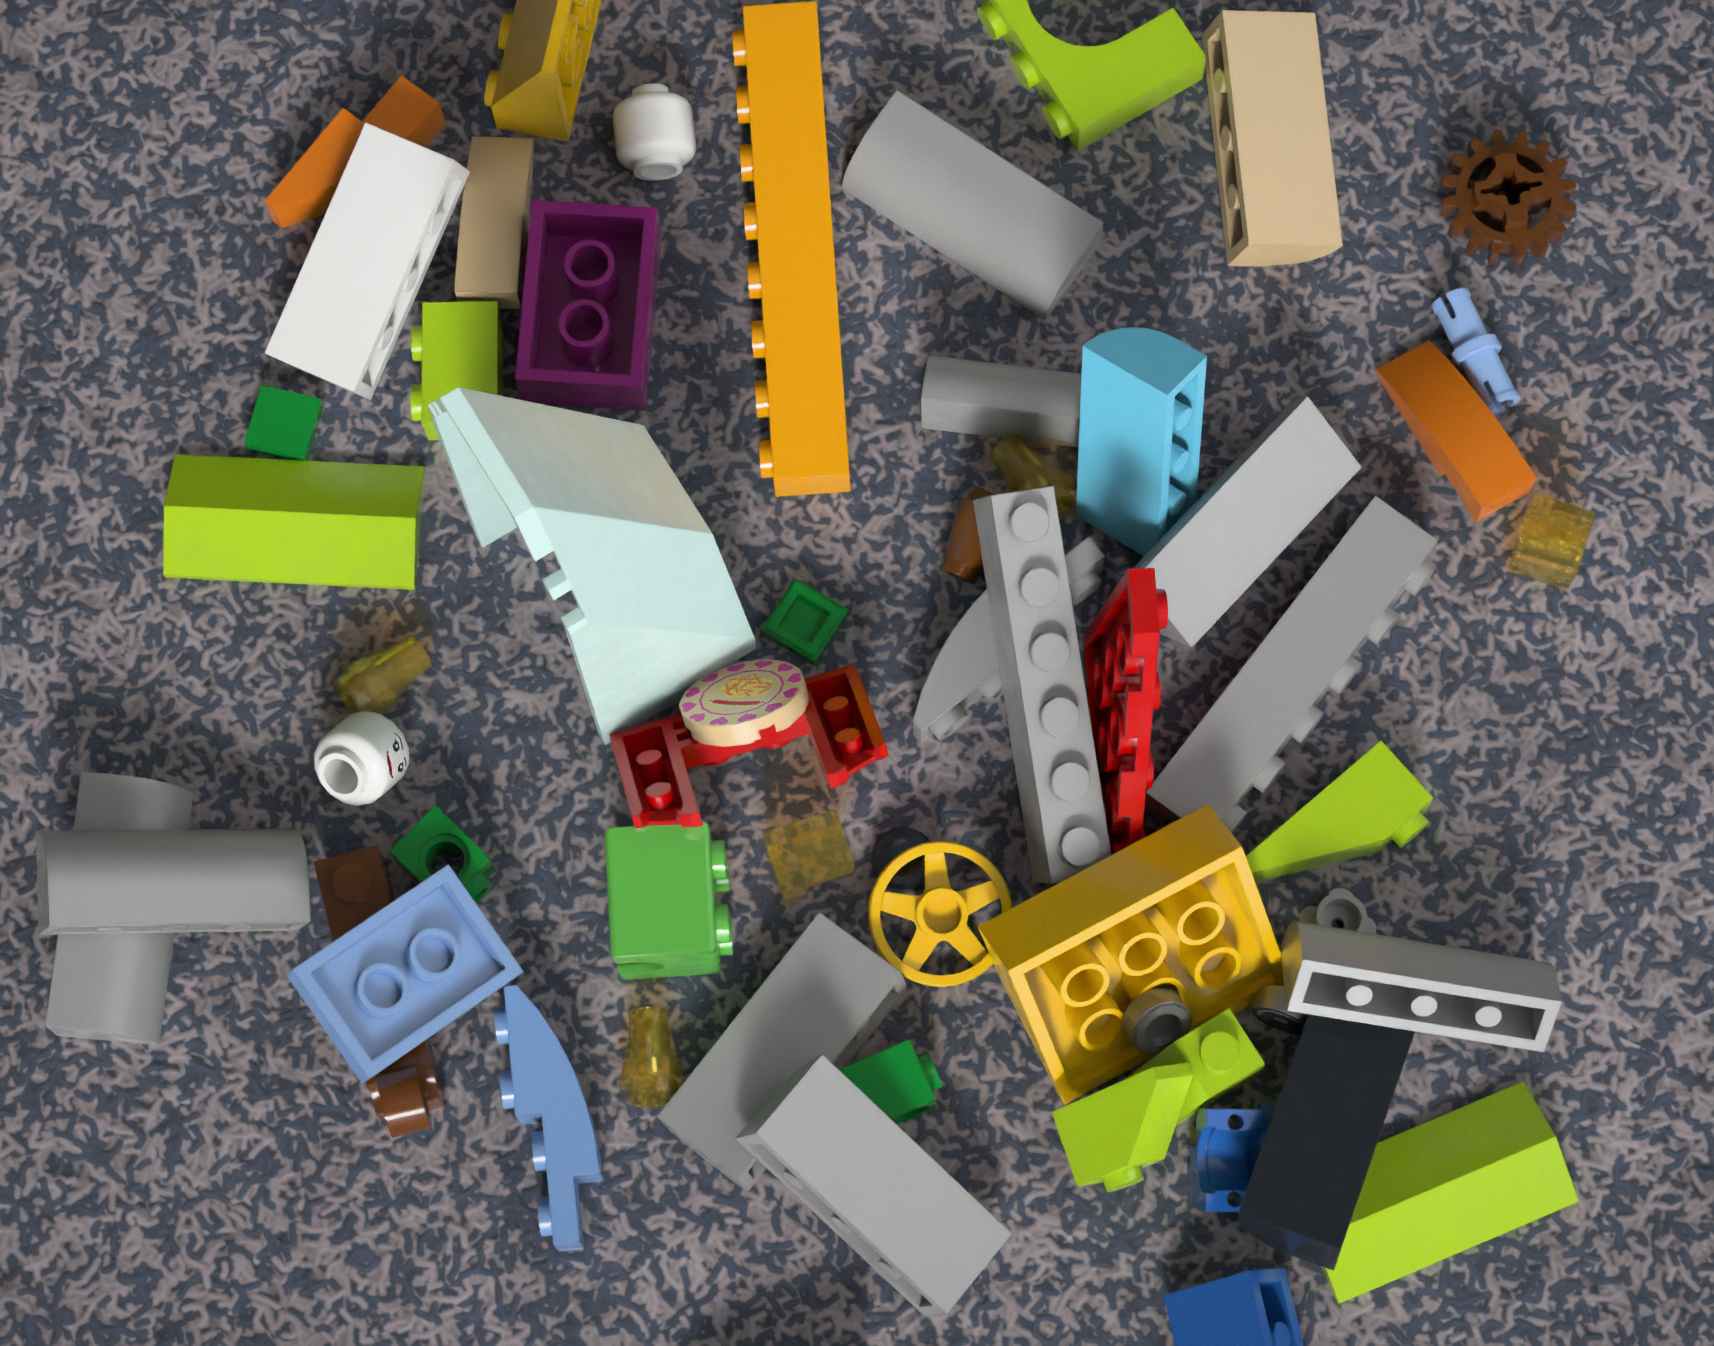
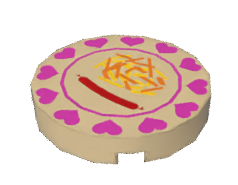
M762 659L733 664L702 677L684 692L679 708L686 731L688 729L691 731L693 739L706 745L727 747L753 743L755 740L761 739L759 730L768 728L773 724L775 725L776 732L790 727L805 712L809 702V695L805 680L798 667L786 661Z

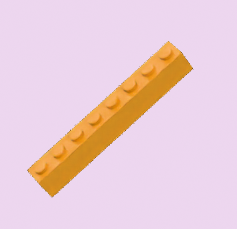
M817 1L743 6L744 28L732 29L734 64L735 66H747L748 86L736 87L738 124L750 123L752 144L740 145L742 182L754 181L755 202L743 203L746 240H758L759 261L747 262L749 297L750 299L762 298L763 320L751 321L753 358H766L767 380H755L757 418L769 417L771 440H759L761 478H773L775 497L851 492Z

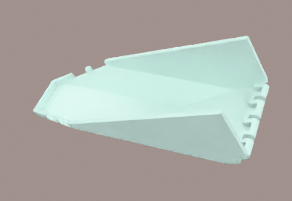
M461 387L454 389L427 405L475 536L482 548L513 529L518 528L529 553L535 561L553 551L560 569L542 581L553 600L571 590L578 605V608L561 617L598 734L605 745L611 742L609 734L642 724L680 701L684 692L702 677L720 668L735 664L736 660L756 649L754 635L714 536L644 425Z

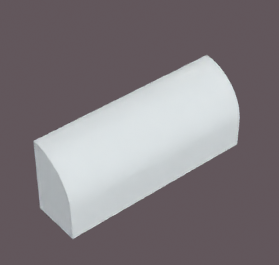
M365 123L265 354L371 400L470 171L454 159Z

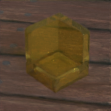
M836 809L762 833L764 846L784 905L808 898L807 888L851 874L855 870V863Z

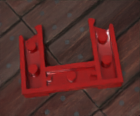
M853 664L804 678L809 695V702L805 712L790 727L783 731L776 732L774 724L759 730L761 739L755 740V742L750 744L720 747L700 743L692 738L689 729L686 731L682 714L609 734L634 827L644 828L649 825L680 824L682 827L703 826L687 769L700 765H719L729 760L732 756L763 747H782L790 743L794 738L808 734L830 789L848 781L851 774L868 764L889 756L885 740L856 665Z

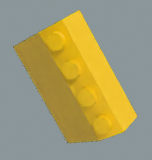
M517 0L514 13H504L499 30L498 48L505 51L500 70L491 69L489 72L484 96L485 106H490L492 109L496 128L569 142L602 0Z
M1209 804L978 926L995 969L1064 1105L1156 1056L1138 1051L1123 1030L1122 1020L1127 1007L1142 993L1155 988H1168L1175 991L1191 1013L1192 1022L1189 1032L1228 1008L1234 1014L1253 1004L1259 987L1264 985L1284 987L1281 953L1243 848Z

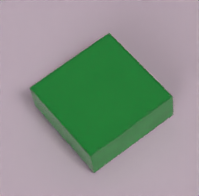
M261 385L244 441L247 449L291 460L308 461L324 408L322 399Z
M794 578L762 627L761 633L763 636L816 667L849 615V609Z

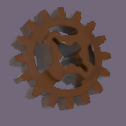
M1495 130L1490 146L1485 147L1480 140L1474 137L1470 140L1466 150L1468 158L1458 153L1453 155L1449 165V170L1453 174L1443 176L1439 189L1440 192L1448 196L1442 199L1439 214L1445 217H1455L1450 224L1447 234L1450 239L1460 237L1463 234L1469 238L1465 250L1467 255L1471 256L1480 247L1487 249L1488 264L1494 266L1501 253H1509L1510 260L1515 267L1521 266L1525 250L1529 249L1533 255L1541 259L1545 256L1549 247L1547 239L1556 243L1561 242L1567 230L1562 222L1571 221L1576 209L1575 204L1567 201L1574 194L1576 181L1569 179L1560 180L1568 162L1565 158L1556 159L1552 162L1546 158L1550 146L1549 142L1544 140L1535 149L1527 146V132L1520 131L1514 143H1506L1501 130ZM1487 167V179L1474 182L1473 188H1467L1472 177ZM1498 191H1507L1509 199L1518 200L1517 204L1509 205L1506 196L1497 195ZM1542 208H1548L1545 217L1537 225L1527 229L1528 216L1540 213Z

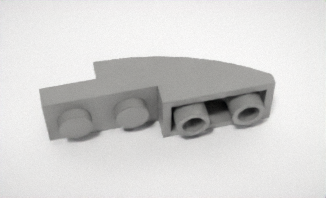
M1090 537L1086 538L1065 555L1073 606L1090 596L1102 583L1098 575L1103 572L1105 555ZM987 589L971 605L951 632L935 659L923 686L913 718V735L920 744L932 735H935L941 741L953 734L969 718L965 710L981 697L985 696L989 702H992L1003 695Z

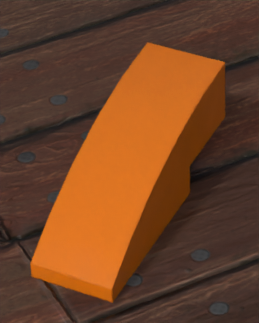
M401 75L363 121L342 108L264 201L273 222L281 228H285L326 213L365 123L425 147L446 125L440 103Z
M1430 340L1375 370L1377 377L1440 476L1446 474L1475 522L1531 491L1537 477L1516 445L1468 381Z

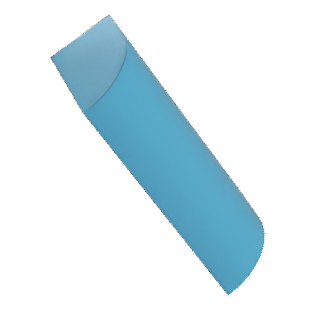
M1129 327L1110 330L1095 336L1086 342L1082 348L1076 516L1142 556H1145L1197 499L1207 356L1161 331Z

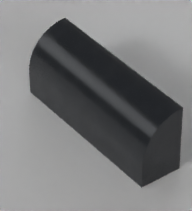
M1308 1014L1238 1213L1241 1224L1253 1236L1281 1252L1334 1271L1415 1031Z

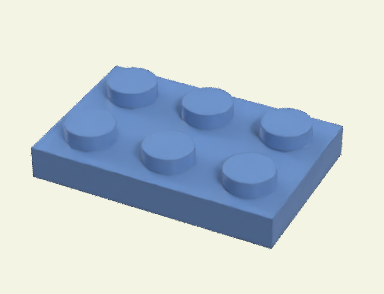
M448 864L292 969L286 976L363 1084L524 971Z

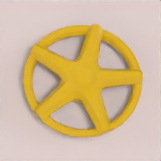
M932 841L915 845L894 857L881 871L873 886L868 900V921L872 939L883 959L899 970L903 977L911 981L935 987L954 986L965 983L981 975L993 965L989 952L985 950L968 927V916L999 898L1002 913L1013 908L1010 891L997 867L983 854L973 848L949 841ZM944 852L957 854L973 861L988 874L991 881L961 891H954L950 886ZM925 855V890L921 895L884 892L891 878L902 866L919 856ZM880 911L911 920L916 924L915 934L902 961L894 954L885 939L881 926ZM940 941L949 942L973 965L967 970L951 975H931L919 971Z

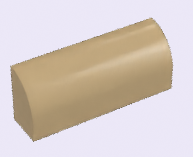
M1222 10L1203 32L1202 42L1203 51L1206 55L1205 69L1227 266L1295 264L1326 256L1342 247L1343 243L1315 13Z

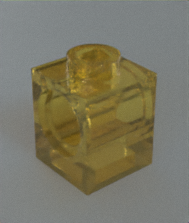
M1534 493L1523 515L1507 572L1568 590L1578 572L1596 512Z

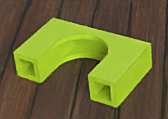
M978 0L981 6L977 8V12L985 30L993 40L1003 37L1014 54L1009 60L1016 77L1027 90L1035 86L1046 103L1042 107V112L1049 127L1059 139L1068 136L1077 151L1203 79L1206 55L1174 8L1113 42L1098 46H1079L1066 43L1049 34L1033 16L1027 0Z

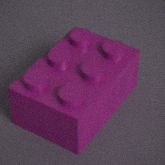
M532 200L515 382L521 400L539 404L646 411L662 239L658 208Z

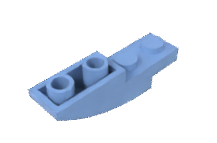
M517 985L504 986L505 1005L494 1006L498 1045L509 1044L511 1069L500 1070L502 1104L504 1109H515V1117L521 1125L542 1123L543 1131L532 1132L535 1171H547L549 1196L537 1198L540 1233L542 1237L552 1236L553 1245L558 1252L584 1249L579 1184L604 1181L600 1147L591 1112L578 1077L548 1023Z

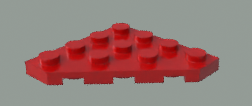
M1155 568L1128 569L1082 637L1086 695L1111 855L1146 837L1143 828L1146 789L1152 788L1154 779L1153 757L1150 751L1153 710L1159 709L1161 701V684L1157 671L1160 629H1165L1168 622L1167 594L1165 589H1156Z

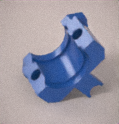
M1259 1102L1257 1109L1200 1108L1196 1118V1146H1187L1190 1154L1187 1172L1196 1173V1203L1199 1211L1239 1212L1275 1111L1273 1102ZM1231 1115H1234L1237 1119V1126L1233 1130L1228 1125V1119ZM1231 1191L1236 1194L1237 1198L1232 1206L1227 1201L1228 1194Z

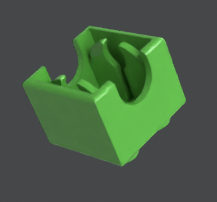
M702 822L703 826L682 827L680 824L649 825L644 828L628 826L606 829L604 836L610 952L613 961L618 964L617 971L621 979L631 980L717 974L722 969L721 956L733 955V933L728 904H718L717 893L730 891L728 855L725 851L724 839L712 840L710 828L706 822Z

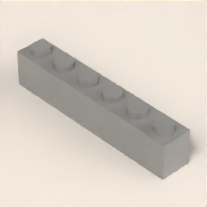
M1054 486L991 495L973 500L1033 882L1047 884L1060 883L1111 856Z
M1375 496L1156 778L1152 788L1146 791L1145 807L1167 824H1171L1209 804L1229 831L1234 834L1248 813L1240 807L1247 795L1254 787L1262 793L1270 787L1286 764L1285 761L1278 757L1280 752L1292 737L1301 744L1305 741L1324 714V712L1316 707L1330 688L1338 694L1346 688L1362 665L1354 656L1363 644L1369 639L1378 645L1400 615L1392 607L1406 590L1413 596H1416L1433 574L1437 565L1429 559L1438 540Z

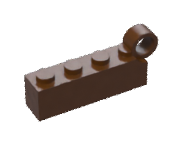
M377 845L314 861L333 942L396 900L386 860ZM430 1038L367 1081L376 1115L383 1123L387 1122L392 1138L432 1128L429 1110L446 1106Z

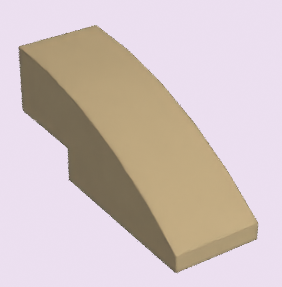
M472 136L467 170L470 171V174L464 185L454 292L458 302L498 301L500 309L522 310L525 258H527L534 138Z

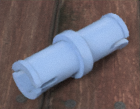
M1467 288L1452 290L1446 293L1450 303L1446 304L1444 299L1439 297L1432 303L1431 307L1434 313L1437 314L1454 349L1450 357L1457 370H1464L1472 388L1493 415H1497L1506 411L1502 403L1503 401H1507L1508 405L1513 407L1520 401L1521 397L1518 391L1515 390L1498 355L1502 347L1495 334L1487 333L1470 298L1469 290Z

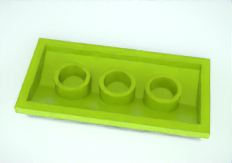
M175 454L164 502L163 575L168 578L415 590L425 467Z
M1522 1081L1377 1143L1335 1269L1333 1271L1322 1267L1338 1304L1579 1202L1557 1138L1525 1082Z

